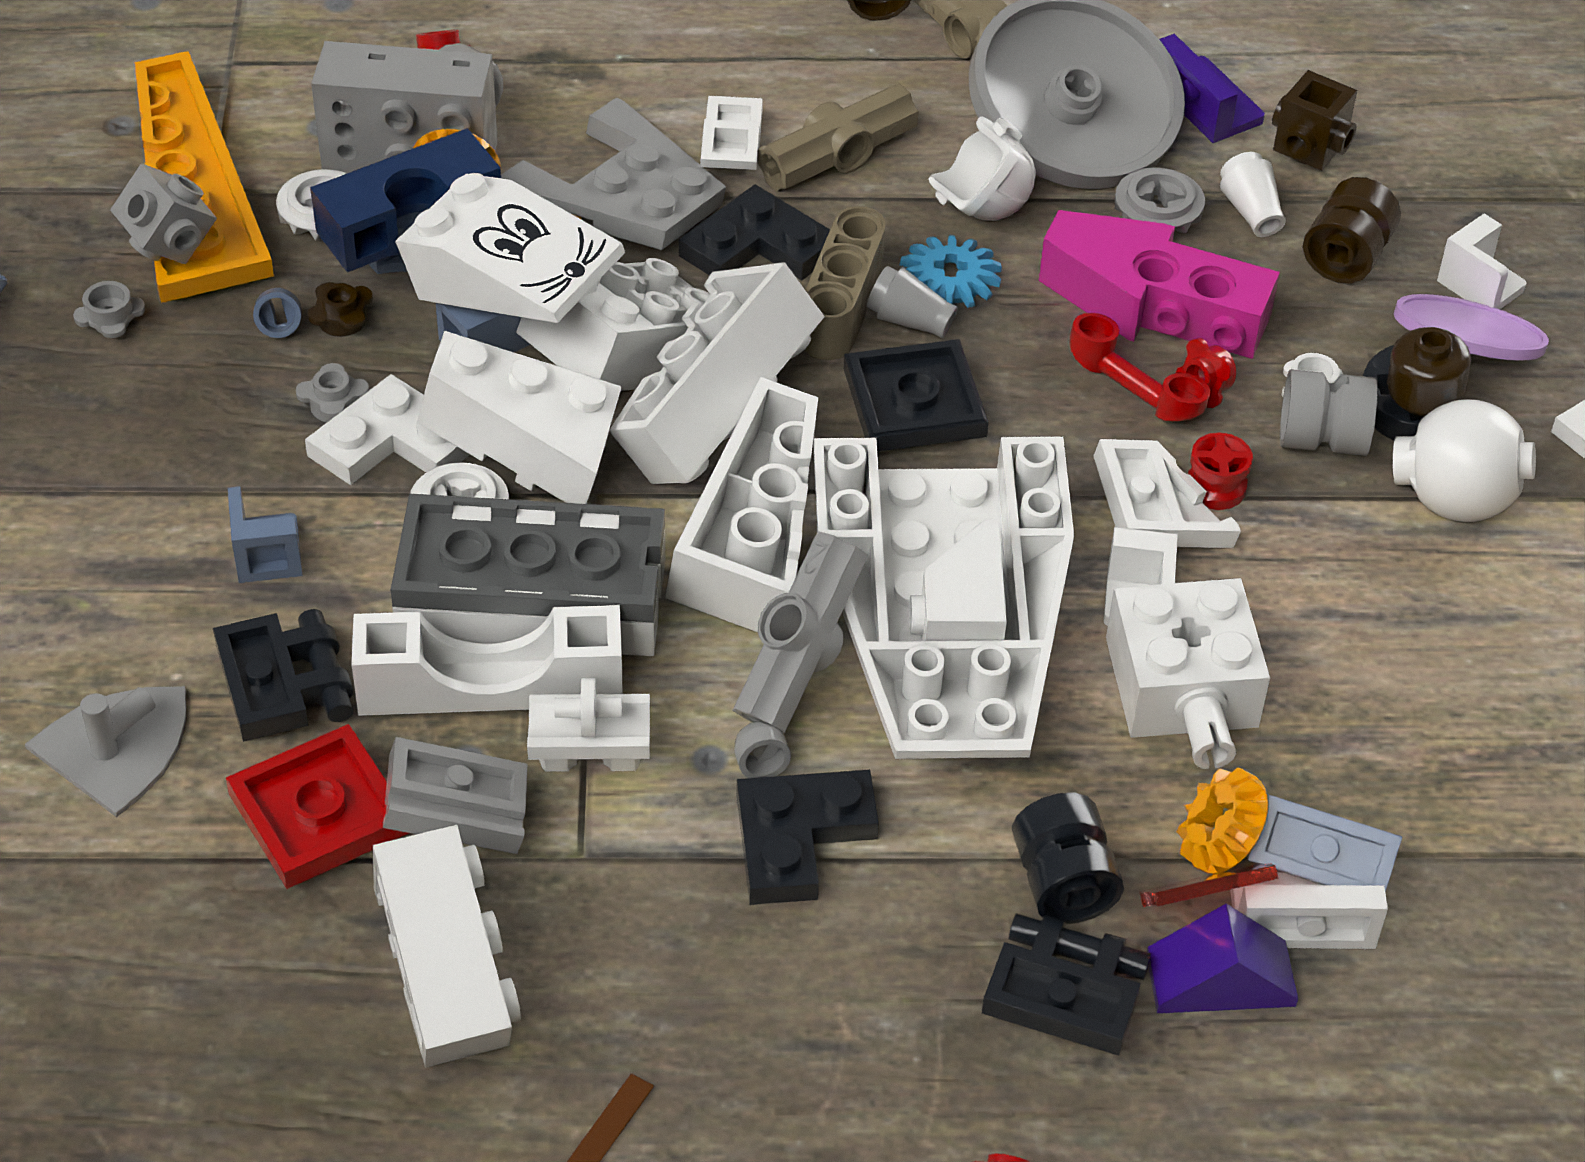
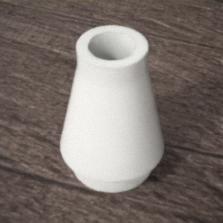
M1256 152L1241 153L1228 160L1220 172L1222 178L1220 183L1221 191L1250 224L1257 237L1271 236L1284 227L1286 219L1281 211L1272 164Z

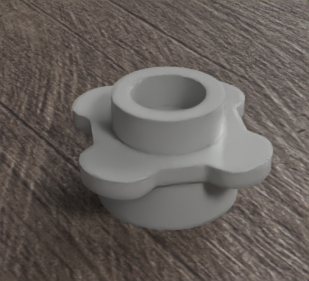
M102 281L90 286L84 292L82 298L84 307L77 308L73 316L78 326H90L99 333H102L106 338H116L126 332V328L133 318L144 314L145 304L141 298L131 297L129 289L124 284L116 281Z
M330 363L322 366L312 380L299 383L296 387V397L300 402L310 403V410L317 419L328 422L367 393L369 386L364 379H354L348 375L342 365Z

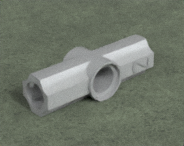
M818 531L789 592L776 596L761 612L758 621V635L764 645L732 711L751 722L761 721L785 733L813 672L816 673L826 669L835 661L841 651L843 631L837 621L869 556L857 546L847 543L834 535Z

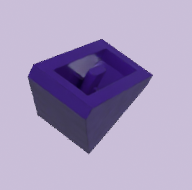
M1227 903L1147 948V953H1151L1148 967L1157 1014L1297 1006L1298 995L1286 940Z

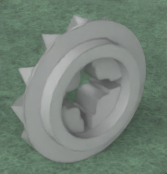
M1145 168L1128 174L1119 182L1115 193L1114 209L1122 212V218L1165 223L1175 226L1174 230L1180 233H1187L1191 223L1201 221L1205 206V196L1201 187L1192 178L1181 172L1166 168ZM1154 195L1158 196V201H1161L1163 207L1166 208L1157 207L1155 202H1152Z

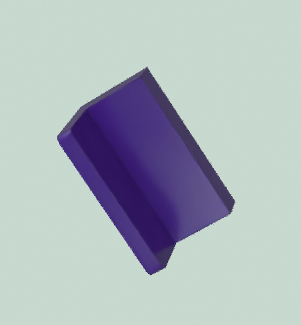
M1176 34L1159 39L1172 57L1182 81L1185 102L1184 116L1212 143L1263 124L1264 111L1206 56H1197Z

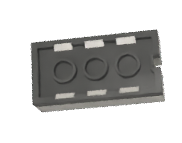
M409 493L390 589L393 613L421 612L433 627L452 638L471 643L491 644L515 640L531 633L543 624L553 607L620 605L621 654L654 656L659 618L658 598H661L665 567V509Z

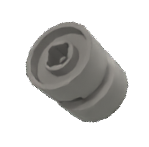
M1290 369L1287 374L1283 394L1280 446L1283 448L1315 451L1321 442H1328L1333 453L1366 456L1369 453L1374 432L1377 380L1374 377L1341 374L1335 383H1329L1323 372Z

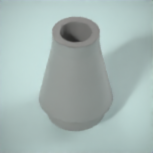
M886 266L879 275L867 302V308L878 313V320L929 332L940 338L945 337L958 311L957 306L947 302L904 267L897 271Z

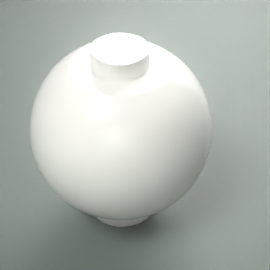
M1465 399L1443 404L1429 412L1420 421L1415 436H1396L1394 441L1393 477L1395 485H1412L1422 504L1435 514L1450 520L1476 522L1498 515L1512 505L1519 497L1523 489L1524 479H1534L1535 443L1524 442L1523 430L1518 422L1500 407L1485 401Z

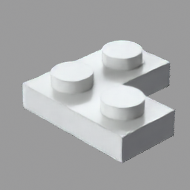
M392 374L305 439L307 456L350 485L393 452L424 472L445 464L460 463L470 454L417 422L424 395Z

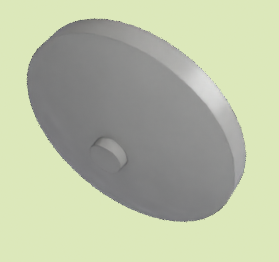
M1018 0L1001 10L986 26L970 61L969 90L977 117L983 116L994 123L998 118H1001L1017 128L1022 134L1020 143L1033 159L1036 170L1035 175L1054 183L1082 189L1116 187L1128 174L1140 169L1154 168L1168 152L1181 128L1185 107L1184 91L1178 69L1169 52L1154 33L1137 18L1103 0Z

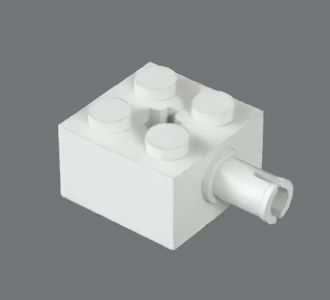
M1241 578L1114 588L1106 641L1130 737L1188 733L1193 761L1198 767L1209 769L1210 763L1206 752L1211 749L1215 768L1227 765L1236 755L1235 745L1231 741L1229 730L1259 728L1270 681V675Z

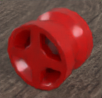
M1221 432L1210 433L1200 437L1193 445L1190 460L1192 467L1189 469L1188 475H1191L1207 491L1202 503L1208 509H1231L1239 505L1245 498L1248 483L1247 475L1251 470L1253 453L1250 446L1241 438Z

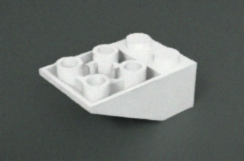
M649 258L646 262L626 264L616 262L558 323L522 317L516 333L559 367L622 386L620 391L634 390L643 378L661 371L663 365L657 358L658 354L666 342L675 340L685 334L688 327L683 322L682 317L692 303L700 301L703 305L710 293L692 287L678 276L679 272L676 267L660 259Z

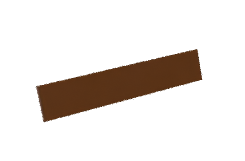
M631 1073L567 1162H600L654 1088V1085Z

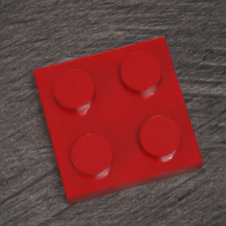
M349 724L226 777L229 796L286 889L372 851L375 844L396 840L409 834L383 828V819L386 814L385 796L387 781Z

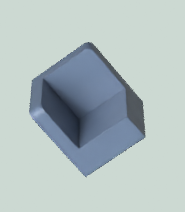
M241 487L228 488L231 541L239 583L303 576L296 515L294 513L246 518Z

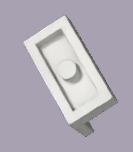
M1234 872L1229 884L1232 907L1286 940L1287 948L1376 949L1388 910L1384 886L1321 885L1284 872Z

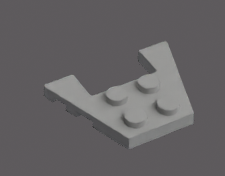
M617 97L589 115L586 134L620 152L574 184H569L524 160L501 174L502 179H509L570 214L593 220L592 226L608 235L663 250L719 208L723 203L726 189L723 183L705 168L701 167L699 163L626 102Z

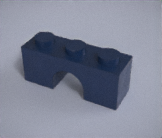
M466 128L310 187L316 232L348 273L400 252L396 244V240L399 238L397 219L409 213L428 210L450 189L451 184L456 179L465 174L478 173L487 177L501 178V168L469 129Z

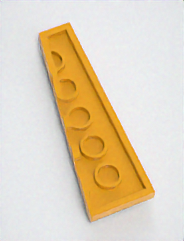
M189 51L135 62L145 165L171 175H182L194 182L204 193L201 200L217 217L186 265L165 257H161L159 261L154 260L156 282L161 303L274 277L271 256Z

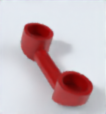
M1084 313L1074 319L1069 344L1073 356L1082 367L1091 372L1107 375L1156 409L1155 416L1159 419L1183 421L1200 416L1205 412L1210 397V388L1204 380L1188 373H1174L1167 376L1162 385L1114 352L1119 336V327L1114 320L1099 313Z

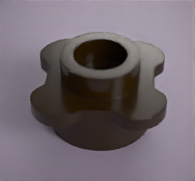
M326 282L316 288L317 302L315 306L308 310V319L312 324L320 326L325 333L336 337L350 336L363 328L366 322L365 306L373 301L372 291L368 287H353L346 283Z

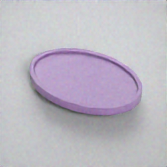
M1430 294L1407 295L1397 301L1394 310L1395 319L1408 330L1412 331L1421 327L1446 329L1459 336L1465 342L1470 354L1505 360H1533L1545 354L1549 343L1547 335L1532 323L1503 310L1460 298Z

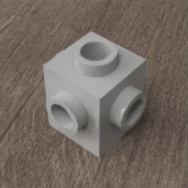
M142 163L110 209L131 235L129 243L140 254L155 261L165 257L185 265L217 219L201 200L204 193L194 182L182 175H171Z

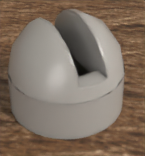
M761 721L751 722L741 729L736 736L734 743L735 757L742 774L747 778L777 776L789 765L791 752L785 736L778 728L770 724H764Z

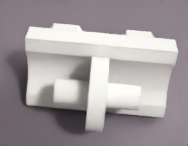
M581 678V694L529 695L528 760H539L545 772L569 771L573 766L577 765V759H603L604 765L608 766L611 771H635L639 767L640 759H650V694H596L595 678Z

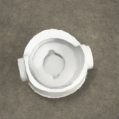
M982 116L976 121L979 131L963 142L952 167L945 172L932 174L928 180L932 187L937 190L936 197L943 206L949 201L968 216L973 215L981 220L997 221L1009 217L1020 210L1027 202L1034 187L1036 170L1033 159L1020 143L1022 134L1019 130L1004 119L998 118L994 123Z

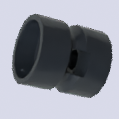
M1078 793L1050 795L1026 806L1016 816L1011 827L1022 865L1028 871V883L1041 917H1044V915L1065 920V924L1080 923L1094 919L1107 912L1120 900L1124 892L1123 880L1112 849L1107 846L1106 832L1096 803L1088 796Z

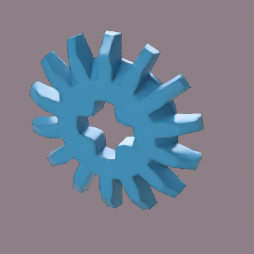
M949 235L947 246H943L940 240L934 236L927 237L926 243L928 247L923 244H913L908 251L912 254L902 256L899 266L907 267L906 269L947 302L951 304L964 302L967 308L975 306L973 298L976 295L981 296L985 300L992 297V292L987 285L1000 287L1001 278L995 274L996 272H1002L1001 263L991 259L994 257V253L989 248H980L974 251L977 247V241L974 239H968L961 247L956 246L955 235ZM945 263L956 264L958 269L956 277L945 276L943 270Z

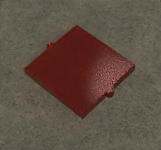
M1272 863L1254 864L1141 890L1139 894L1143 907H1158L1279 878L1276 866L1272 865Z

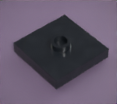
M960 339L844 354L843 369L864 437L876 438L877 452L987 437L989 422Z

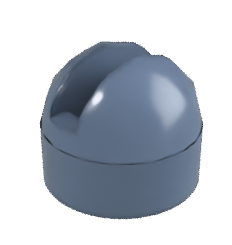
M272 288L264 291L257 298L253 310V318L257 328L263 334L273 338H283L292 334L298 328L302 315V308L298 298L284 288ZM272 298H281L287 322L277 324Z

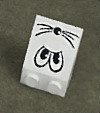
M478 173L465 174L456 179L451 184L450 189L428 210L419 214L415 219V223L396 240L419 300L558 323L625 253L623 244L620 241L509 179L487 177Z

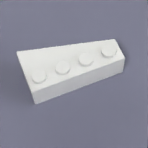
M785 262L712 272L704 284V287L710 293L709 297L703 305L700 301L692 303L682 317L683 322L688 327L687 331L677 339L666 342L658 354L657 358L663 365V368L660 372L653 373L641 380L609 430L651 484H685L698 478L709 465L708 458L723 440L731 437L760 377L777 382L778 378L776 375L789 359L800 354L811 341L809 335L825 316Z
M760 377L674 549L665 595L666 599L758 632V621L765 606L776 596L789 592L797 576L801 550L802 525L807 499V482L818 397Z

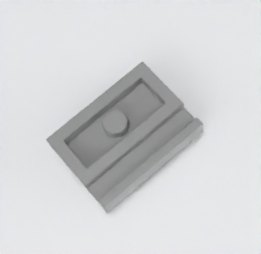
M395 737L389 754L385 796L386 814L383 819V828L421 834L457 825L463 844L517 854L525 831L522 828V823L526 810L528 764Z

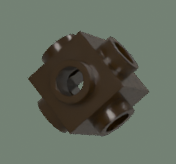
M1307 70L1276 106L1272 117V125L1277 127L1273 150L1322 171L1337 153L1343 155L1354 139L1357 125L1351 122L1358 90Z

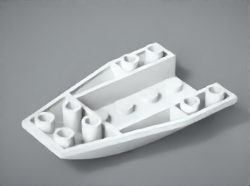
M1001 437L997 469H878L876 438H814L817 534L820 531L834 535L847 543L857 546L869 555L842 613L895 759L1030 757L1074 540L1063 437ZM985 518H998L1007 619L1004 640L922 641V634H910V595H922L924 569Z

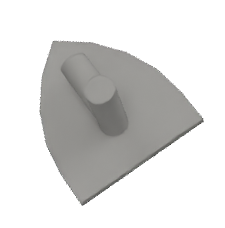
M185 686L138 687L134 690L107 696L97 693L87 695L82 699L80 706L48 725L25 743V748L115 817H118L139 800L164 775L177 753L187 721Z

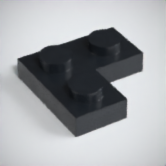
M754 184L679 239V257L710 276L712 272L741 268L757 255H761L774 264L785 262L795 277L802 281L813 272L830 229Z
M870 769L737 779L736 797L750 905L818 900L819 880L813 844L878 839L879 821Z

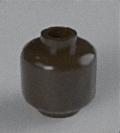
M1421 327L1404 333L1395 342L1391 352L1387 379L1390 397L1398 406L1420 417H1425L1429 412L1443 404L1463 400L1467 390L1471 366L1468 346L1459 336L1446 329L1437 327Z

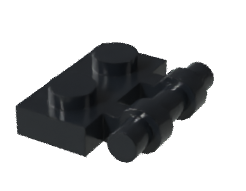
M309 609L304 611L298 617L300 628L283 632L277 613L213 628L216 648L243 742L309 726L305 705L313 703L324 706L327 717L332 722H343L353 715L354 710L350 698L353 695L354 688L348 671L339 666L336 657L340 650L336 632L332 626L326 624L323 613L320 610ZM304 659L306 662L311 663L313 671L295 674L292 662Z
M1016 913L1008 940L1031 946L1032 950L1004 942L984 995L982 1014L1119 1056L1135 1009L1141 983L1116 975L1121 973L1144 980L1150 963L1151 953L1125 946V938L1105 933L1103 939L1067 929L1065 928L1066 921L1044 915L1041 921ZM1058 954L1094 966L1093 968H1089L1070 961L1056 958V955Z

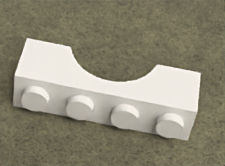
M620 605L553 607L543 624L531 633L515 640L491 644L471 643L452 638L433 627L421 612L354 614L352 672L358 716L529 710V695L581 694V678H595L596 694H623Z

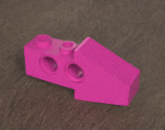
M1058 210L1043 241L1039 281L1085 312L1099 313L1111 318L1117 323L1119 334L1127 340L1134 342L1140 328L1143 327L1188 341L1202 338L1206 340L1208 346H1221L1230 353L1253 359L1272 314L1280 272L1173 242L1175 226L1165 223Z

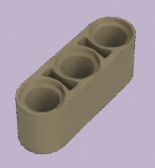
M864 206L849 207L839 212L834 219L805 289L825 316L809 335L811 341L804 349L812 357L820 360L839 359L853 348L868 309L867 302L870 293L883 271L886 221L883 215L875 209Z

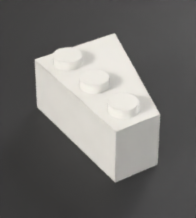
M444 331L429 373L417 422L480 461L489 456L516 472L515 482L530 491L537 485L565 503L587 504L622 386Z
M457 825L373 845L374 891L378 905H383L391 933L388 934L393 958L398 960L405 987L403 988L404 996L425 1068L509 1046L512 1030L511 1022L521 1020V1012L512 979L499 980L493 955L503 952L502 941L494 912L481 913L474 888L484 886V876L476 846L463 847Z

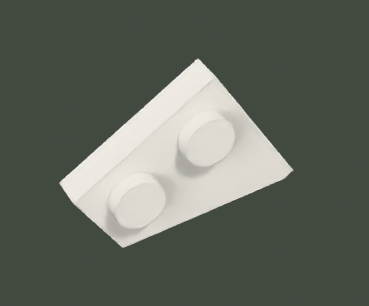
M1099 440L1093 457L1115 527L1178 534L1177 547L1234 548L1241 532L1239 524L1232 517L1220 521L1202 503L1207 491L1191 475L1184 473L1177 466L1176 459L1158 441Z

